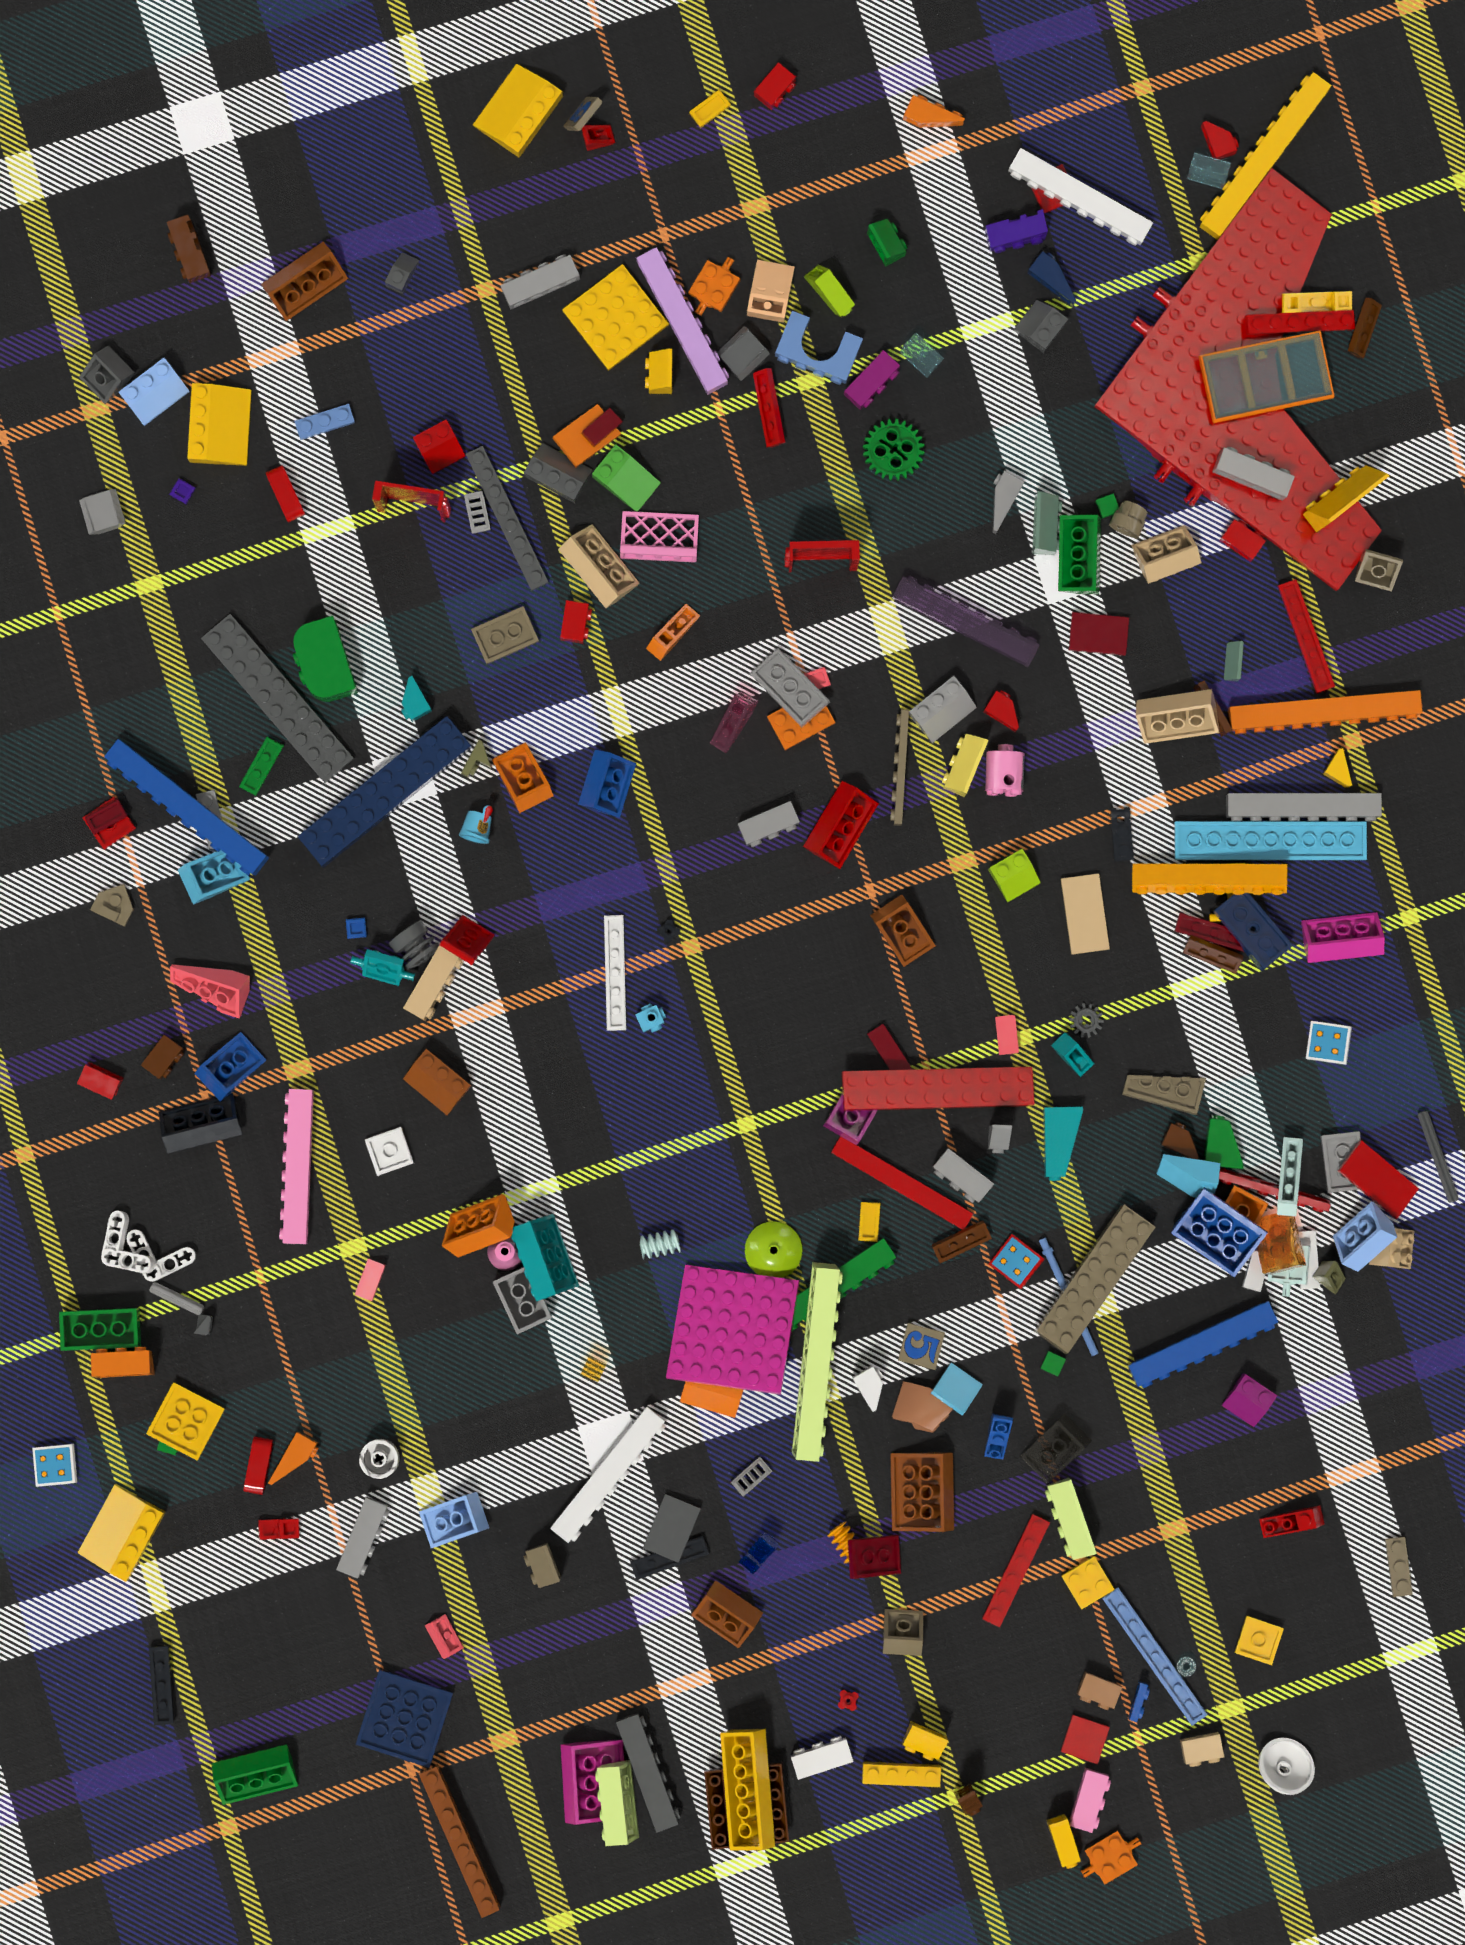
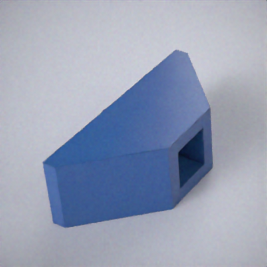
M992 1414L984 1453L985 1457L1003 1460L1013 1422L1012 1417Z

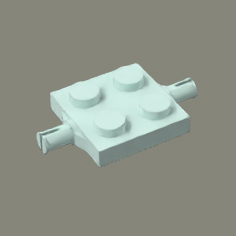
M1287 1231V1242L1280 1244L1271 1243L1268 1281L1283 1284L1282 1296L1290 1297L1291 1285H1307L1310 1246L1294 1243L1295 1231Z

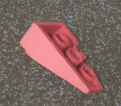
M173 964L170 966V981L189 993H196L202 997L201 1000L207 1003L209 1001L217 1006L216 1010L236 1018L241 1017L250 991V976L233 970Z

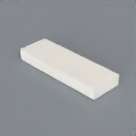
M1316 1230L1296 1232L1297 1244L1310 1246L1307 1285L1300 1284V1289L1320 1288V1283L1313 1278L1314 1273L1319 1267Z

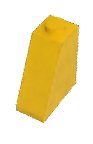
M1065 1814L1046 1820L1061 1866H1066L1067 1869L1077 1866V1862L1081 1860Z

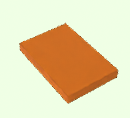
M598 404L553 436V440L576 468L621 435L620 431L616 428L598 445L593 447L581 434L584 429L604 413Z

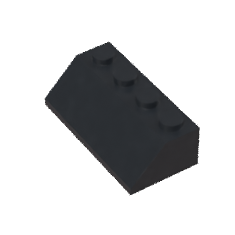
M230 1093L221 1102L214 1097L158 1112L161 1136L167 1154L242 1135L241 1122L233 1093Z

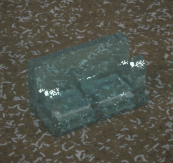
M1194 153L1186 179L1223 189L1231 163Z
M917 333L903 345L900 351L927 378L935 368H938L944 359Z

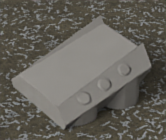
M116 489L107 490L79 500L89 535L105 533L120 528L125 524V517Z

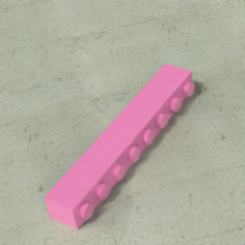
M289 1089V1093L285 1094V1105H288V1112H285L284 1124L288 1125L287 1132L284 1131L283 1141L287 1143V1149L283 1151V1162H286V1170H282V1182H285V1189L281 1191V1201H284V1209H281L280 1220H284L283 1228H280L279 1237L286 1244H308L314 1090Z

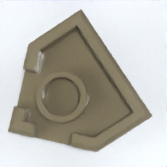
M122 884L99 892L90 910L126 927L134 909L126 886Z

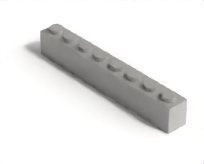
M1228 793L1226 795V818H1231V821H1243V818H1250V821H1262V818H1269V821H1281V818H1288V821H1300V818H1308V821H1319V818H1327V821H1338V818H1346V821H1357V818H1365V821H1376V818L1382 816L1381 793Z

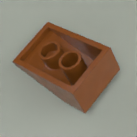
M903 895L898 896L870 915L903 967L935 947L934 942Z

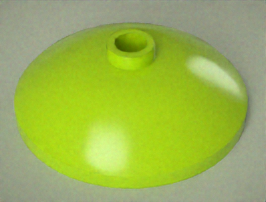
M775 1221L763 1223L757 1226L746 1240V1261L750 1268L758 1275L778 1278L786 1277L800 1263L802 1257L801 1240L798 1234L784 1223ZM771 1247L777 1248L776 1254L770 1252Z

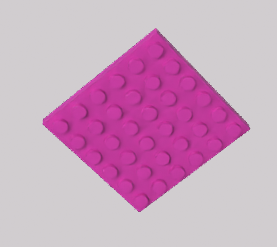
M685 1265L666 1378L781 1395L799 1280Z

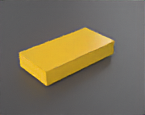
M719 89L692 109L689 114L698 126L702 128L730 107L731 104Z
M861 1202L859 1241L878 1242L880 1203Z

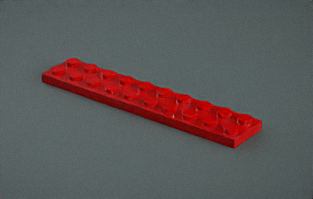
M1032 1067L842 1072L844 1111L1035 1105Z

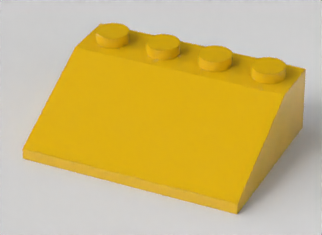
M516 64L476 119L473 126L520 158L563 98V93L547 80Z
M192 383L187 457L190 463L247 466L252 390L215 384Z
M1366 465L1361 469L1357 466L1349 473L1351 477L1347 480L1343 477L1334 484L1337 488L1332 492L1328 489L1320 495L1322 499L1318 503L1314 500L1306 506L1307 511L1303 516L1314 530L1318 532L1387 479L1389 475Z
M114 1485L81 1545L78 1554L108 1573L127 1582L166 1512L127 1490Z

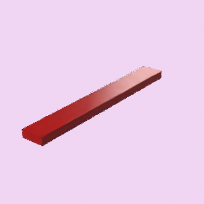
M841 1136L831 1152L962 1230L966 1228L973 1216V1213Z

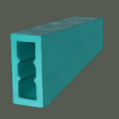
M1083 1107L1043 1108L1044 1176L1049 1177V1181H1061V1177L1066 1176Z

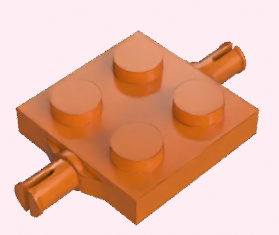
M727 257L723 266L716 265L707 260L690 288L689 295L695 297L700 302L695 311L699 316H702L706 307L722 312L739 284L740 278L729 271L734 262L730 257Z
M1117 1830L1084 1850L1090 1860V1866L1081 1870L1084 1878L1095 1872L1100 1876L1105 1885L1137 1866L1138 1864L1133 1857L1132 1849L1141 1845L1139 1839L1136 1837L1127 1843L1122 1839Z

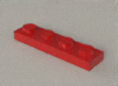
M766 368L753 373L766 447H774L785 443L772 369Z

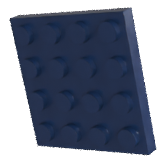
M379 1669L356 1745L430 1768L453 1692Z

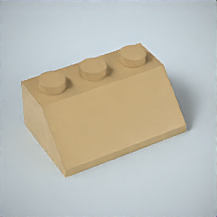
M1185 525L1131 545L1141 572L1148 584L1201 564L1198 546Z

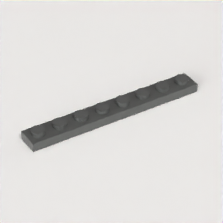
M481 446L466 453V457L531 591L548 584L549 582L484 447Z

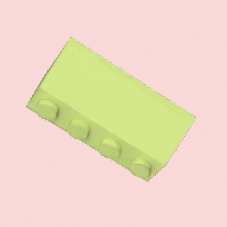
M1066 1478L1046 1485L1048 1489L1045 1490L1048 1502L1052 1501L1054 1506L1051 1509L1054 1520L1058 1519L1060 1527H1057L1061 1538H1065L1067 1544L1064 1546L1067 1557L1071 1556V1559L1075 1560L1097 1554L1071 1479Z
M630 1760L602 1765L597 1768L595 1774L596 1781L599 1782L598 1800L601 1802L600 1820L603 1821L602 1839L605 1841V1846L628 1845L639 1838L632 1767Z

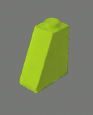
M817 265L804 276L835 315L840 317L846 316L852 311V307L855 305L830 269Z

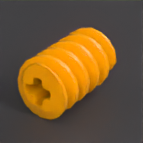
M847 1521L832 1529L827 1535L828 1537H835L831 1542L832 1544H839L836 1547V1551L843 1550L839 1556H847L844 1564L849 1563L848 1540L852 1539L855 1535L854 1532L848 1533L851 1529L850 1526L843 1527Z

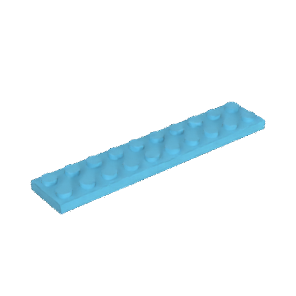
M1174 822L1175 860H1367V822Z

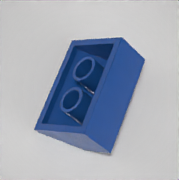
M595 750L578 805L620 818L636 763L609 752Z

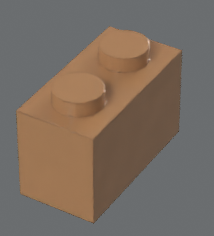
M1084 1671L1077 1694L1080 1696V1700L1091 1703V1700L1098 1703V1707L1109 1710V1707L1115 1708L1122 1686Z

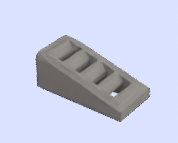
M483 491L465 494L464 498L472 534L491 530ZM480 498L481 500L475 503L469 502V500ZM482 506L480 510L471 511V508ZM484 514V517L473 519L472 517L474 515ZM485 521L486 525L474 527V523Z
M759 1457L736 1476L731 1483L744 1497L767 1477L772 1470ZM757 1464H759L763 1468V1470L765 1471L764 1474H762L758 1470V1468L756 1467ZM751 1469H753L757 1473V1475L759 1476L758 1479H756L752 1475V1473L750 1472ZM745 1474H747L751 1478V1480L753 1481L752 1484H750L746 1480V1478L744 1477ZM740 1479L747 1486L746 1489H744L738 1482Z

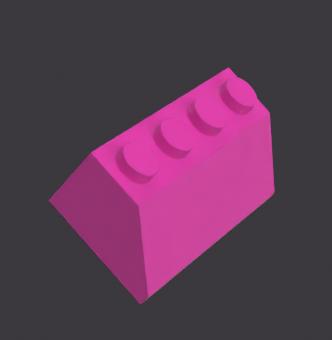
M1377 912L1301 921L1304 950L1308 963L1384 955L1385 937Z

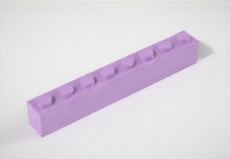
M656 247L637 257V263L707 395L726 386L729 375L726 369H721L718 364L720 358L716 351L712 352L710 349L711 341L707 334L703 335L701 332L702 324L698 317H693L691 313L694 311L689 301L685 302L683 298L685 293L680 284L676 285L674 281L676 276L672 268H667L665 264L667 259L663 251L659 252Z

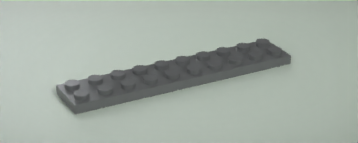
M231 614L201 638L324 783L328 782L354 760L351 754Z

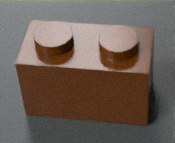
M163 1035L141 1066L158 1079L162 1080L163 1077L166 1079L173 1070L171 1066L174 1062L178 1063L184 1056L182 1053L184 1048L168 1036Z

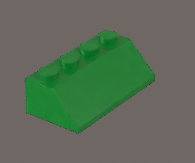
M1060 515L1058 592L1099 594L1101 518L1098 515Z
M287 1745L211 1763L213 1782L223 1805L298 1786L292 1757Z

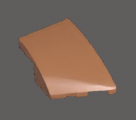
M903 1381L892 1417L896 1420L912 1423L917 1430L933 1433L940 1423L947 1419L953 1409L932 1395L933 1389Z

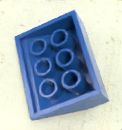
M1205 1188L1184 1211L1171 1231L1174 1236L1233 1277L1237 1275L1268 1234L1263 1228Z

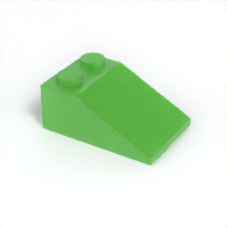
M616 444L592 473V478L635 512L641 509L661 484Z

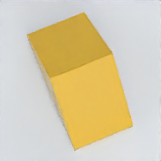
M1342 748L1336 751L1323 775L1348 788L1352 786Z

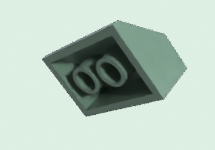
M1041 491L1036 493L1034 500L1032 554L1055 555L1056 550H1059L1057 531L1060 528V520H1058V512H1062V501H1059V495Z

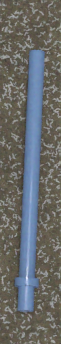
M1045 1237L1039 1240L1043 1249L1042 1254L1046 1256L1062 1290L1067 1283L1052 1251L1054 1250L1052 1247L1050 1248ZM1086 1327L1082 1336L1091 1355L1094 1356L1099 1352Z

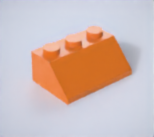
M135 1347V1351H127V1348H115V1352H108L107 1349H96V1353H91V1375L95 1378L155 1375L152 1352L146 1350V1347Z
M685 1381L680 1402L735 1418L743 1389Z

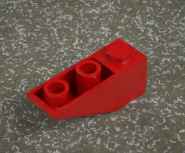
M1320 1505L1259 1519L1263 1538L1315 1529L1325 1524Z

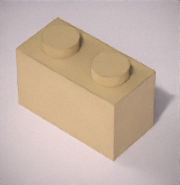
M1218 1732L1180 1739L1184 1763L1186 1765L1189 1764L1190 1767L1199 1766L1202 1761H1208L1209 1763L1219 1762L1220 1758L1224 1757L1221 1738Z

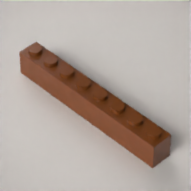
M437 1764L419 1773L421 1781L481 1918L499 1911L500 1904L439 1765Z

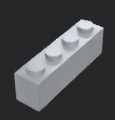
M561 255L555 259V262L550 264L545 262L532 272L527 270L516 279L512 277L503 281L501 290L510 310L580 280L571 255Z
M1224 447L1220 451L1212 471L1213 473L1283 501L1287 498L1295 477L1290 474V471L1282 468L1278 470L1269 462L1262 461L1261 463L1256 461L1255 457L1249 454H1239L1232 447Z
M369 1497L365 1498L336 1570L357 1579L360 1575L364 1576L368 1567L365 1564L367 1557H372L375 1549L372 1546L375 1539H379L382 1528H379L382 1520L386 1522L390 1512L387 1510V1504Z

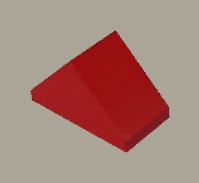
M584 125L582 128L587 151L615 143L611 125Z

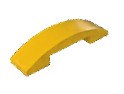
M1352 291L1282 294V313L1352 310Z

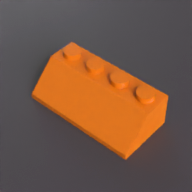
M501 1194L450 1214L442 1247L456 1257H461L510 1238L515 1221L506 1196Z

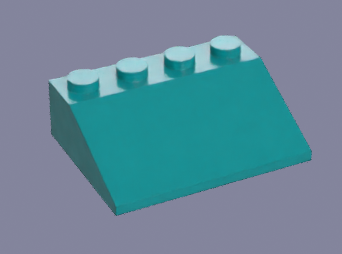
M554 1214L513 1227L511 1237L516 1243L518 1257L523 1263L524 1274L529 1280L531 1294L536 1299V1302L579 1286Z

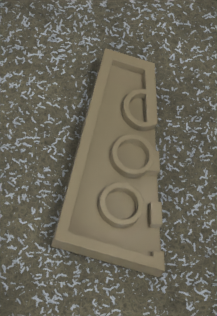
M1127 1075L1122 1095L1197 1115L1206 1078Z

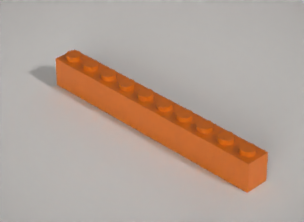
M1420 690L1232 706L1228 708L1229 724L1232 731H1235V734H1245L1246 730H1254V733L1265 732L1266 728H1273V731L1285 730L1284 727L1292 726V729L1304 728L1303 725H1311V728L1322 727L1324 723H1330V726L1342 725L1341 722L1349 721V724H1360V720H1368V723L1380 722L1379 719L1387 718V721L1399 720L1398 717L1405 716L1406 720L1417 719V715L1422 714Z

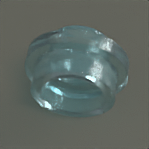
M1182 1657L1177 1662V1671L1182 1676H1191L1196 1670V1663L1190 1657ZM1184 1663H1189L1190 1667L1188 1670L1183 1669Z

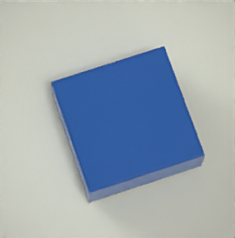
M365 918L346 919L347 939L367 937Z

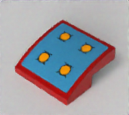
M1011 1234L989 1265L1019 1289H1022L1045 1259Z

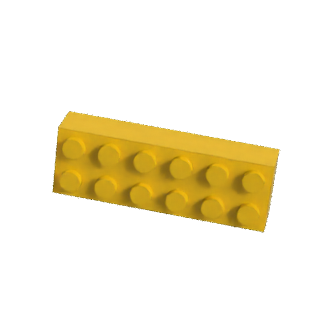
M744 1729L721 1732L730 1851L766 1850L775 1847L766 1730Z

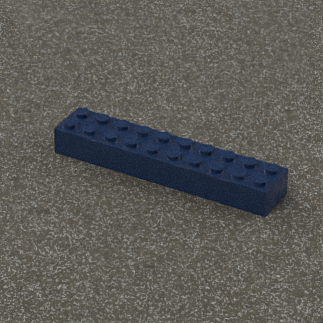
M446 716L297 837L324 868L471 750L472 746L448 716Z

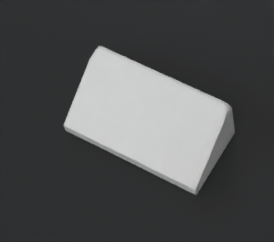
M1256 1250L1252 1253L1242 1287L1261 1292L1269 1263V1254Z

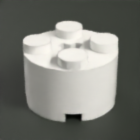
M373 1440L366 1444L360 1453L359 1463L361 1469L372 1478H386L397 1469L400 1460L399 1452L396 1446L388 1440ZM376 1454L384 1456L383 1464L375 1461L377 1458Z

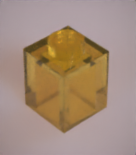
M589 1356L581 1374L599 1382L607 1364Z

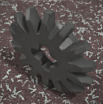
M1085 1003L1082 1004V1009L1076 1006L1075 1008L1078 1012L1071 1011V1014L1075 1017L1069 1018V1021H1074V1024L1070 1025V1027L1077 1028L1074 1033L1077 1034L1081 1031L1080 1037L1087 1033L1088 1038L1091 1037L1090 1032H1093L1095 1035L1098 1034L1095 1029H1102L1098 1023H1104V1020H1099V1016L1103 1015L1102 1012L1096 1013L1099 1008L1096 1007L1092 1010V1004H1089V1007L1086 1008ZM1089 1015L1091 1017V1024L1082 1025V1016L1087 1017Z

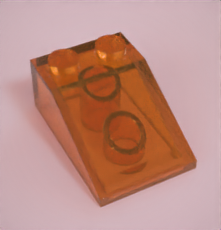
M1275 1213L1261 1217L1258 1226L1268 1232L1258 1246L1262 1273L1271 1275L1306 1266L1295 1216L1277 1215Z

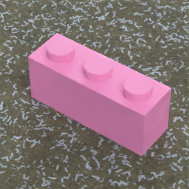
M1085 1768L1069 1820L1071 1827L1091 1833L1093 1829H1097L1100 1820L1097 1815L1099 1810H1103L1105 1804L1103 1795L1105 1791L1108 1792L1111 1784L1107 1774Z

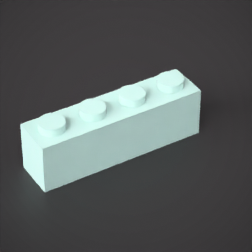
M1287 1137L1283 1139L1277 1215H1297L1303 1139Z

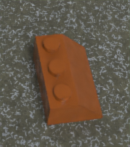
M427 1049L415 1061L403 1078V1080L447 1116L472 1087Z
M715 1580L691 1616L739 1648L755 1628L763 1612Z

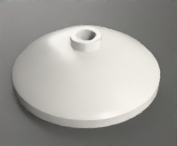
M1274 1739L1264 1746L1259 1755V1770L1264 1781L1279 1793L1286 1795L1301 1793L1311 1784L1314 1778L1315 1767L1310 1753L1302 1744L1293 1739Z

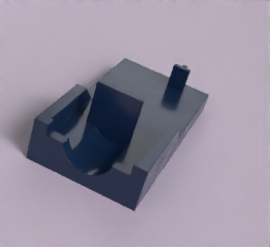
M1249 893L1242 895L1234 894L1214 910V914L1237 939L1243 951L1261 972L1293 946ZM1251 927L1255 928L1254 932L1250 930Z

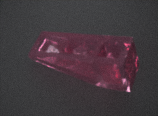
M744 691L734 695L710 744L727 753L751 717L758 700Z

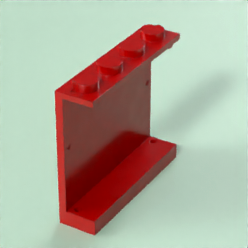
M375 481L372 500L377 512L385 513L387 499H395L438 506L437 511L440 513L441 521L446 522V517L450 518L451 507L444 491Z

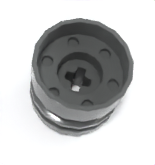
M422 920L414 923L389 942L390 947L396 954L403 951L406 952L402 957L404 962L411 959L405 966L407 970L425 963L434 955L439 947L438 943L429 946L435 939L433 936L427 939L423 938L428 929Z

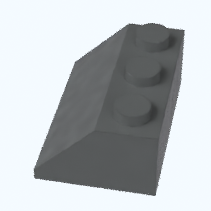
M542 443L531 458L524 471V476L575 503L593 470L583 464L576 468L566 455Z

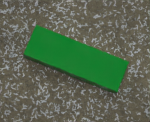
M266 737L239 787L257 796L284 746Z

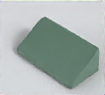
M1243 641L1227 643L1224 680L1238 682L1241 679Z

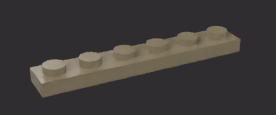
M901 709V714H897L896 726H900V730L895 736V745L899 746L898 752L894 753V764H897V771H893V783H896V790H892V802H895V809H891L890 821H894V826L902 825L909 719V710Z

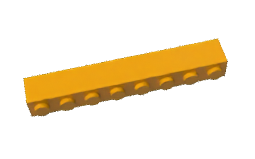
M1133 864L1132 891L1141 895L1147 893H1157L1160 895L1166 893H1176L1178 895L1195 893L1197 895L1214 893L1216 895L1233 893L1235 895H1242L1244 893H1253L1254 895L1272 893L1274 895H1281L1287 893V864Z

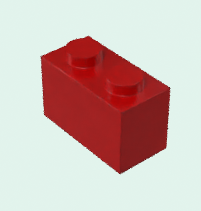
M778 62L755 89L754 96L770 110L774 106L779 107L784 100L783 96L785 93H790L795 88L796 76Z
M1234 519L1219 541L1251 562L1266 541L1261 533L1251 531L1247 528L1248 525L1245 522Z
M566 600L560 636L562 641L583 644L584 639H588L589 628H586L587 620L591 621L592 609H589L588 603Z

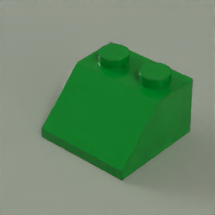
M888 219L868 225L867 235L885 267L906 255L905 250L907 249L903 239L899 240L896 235L898 230L893 222L890 223Z

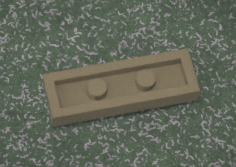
M1405 1537L1385 1539L1392 1597L1413 1595Z

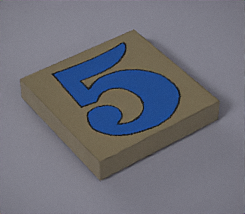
M586 97L563 126L569 131H580L602 104V101L598 97Z
M907 1323L898 1361L936 1370L945 1333Z

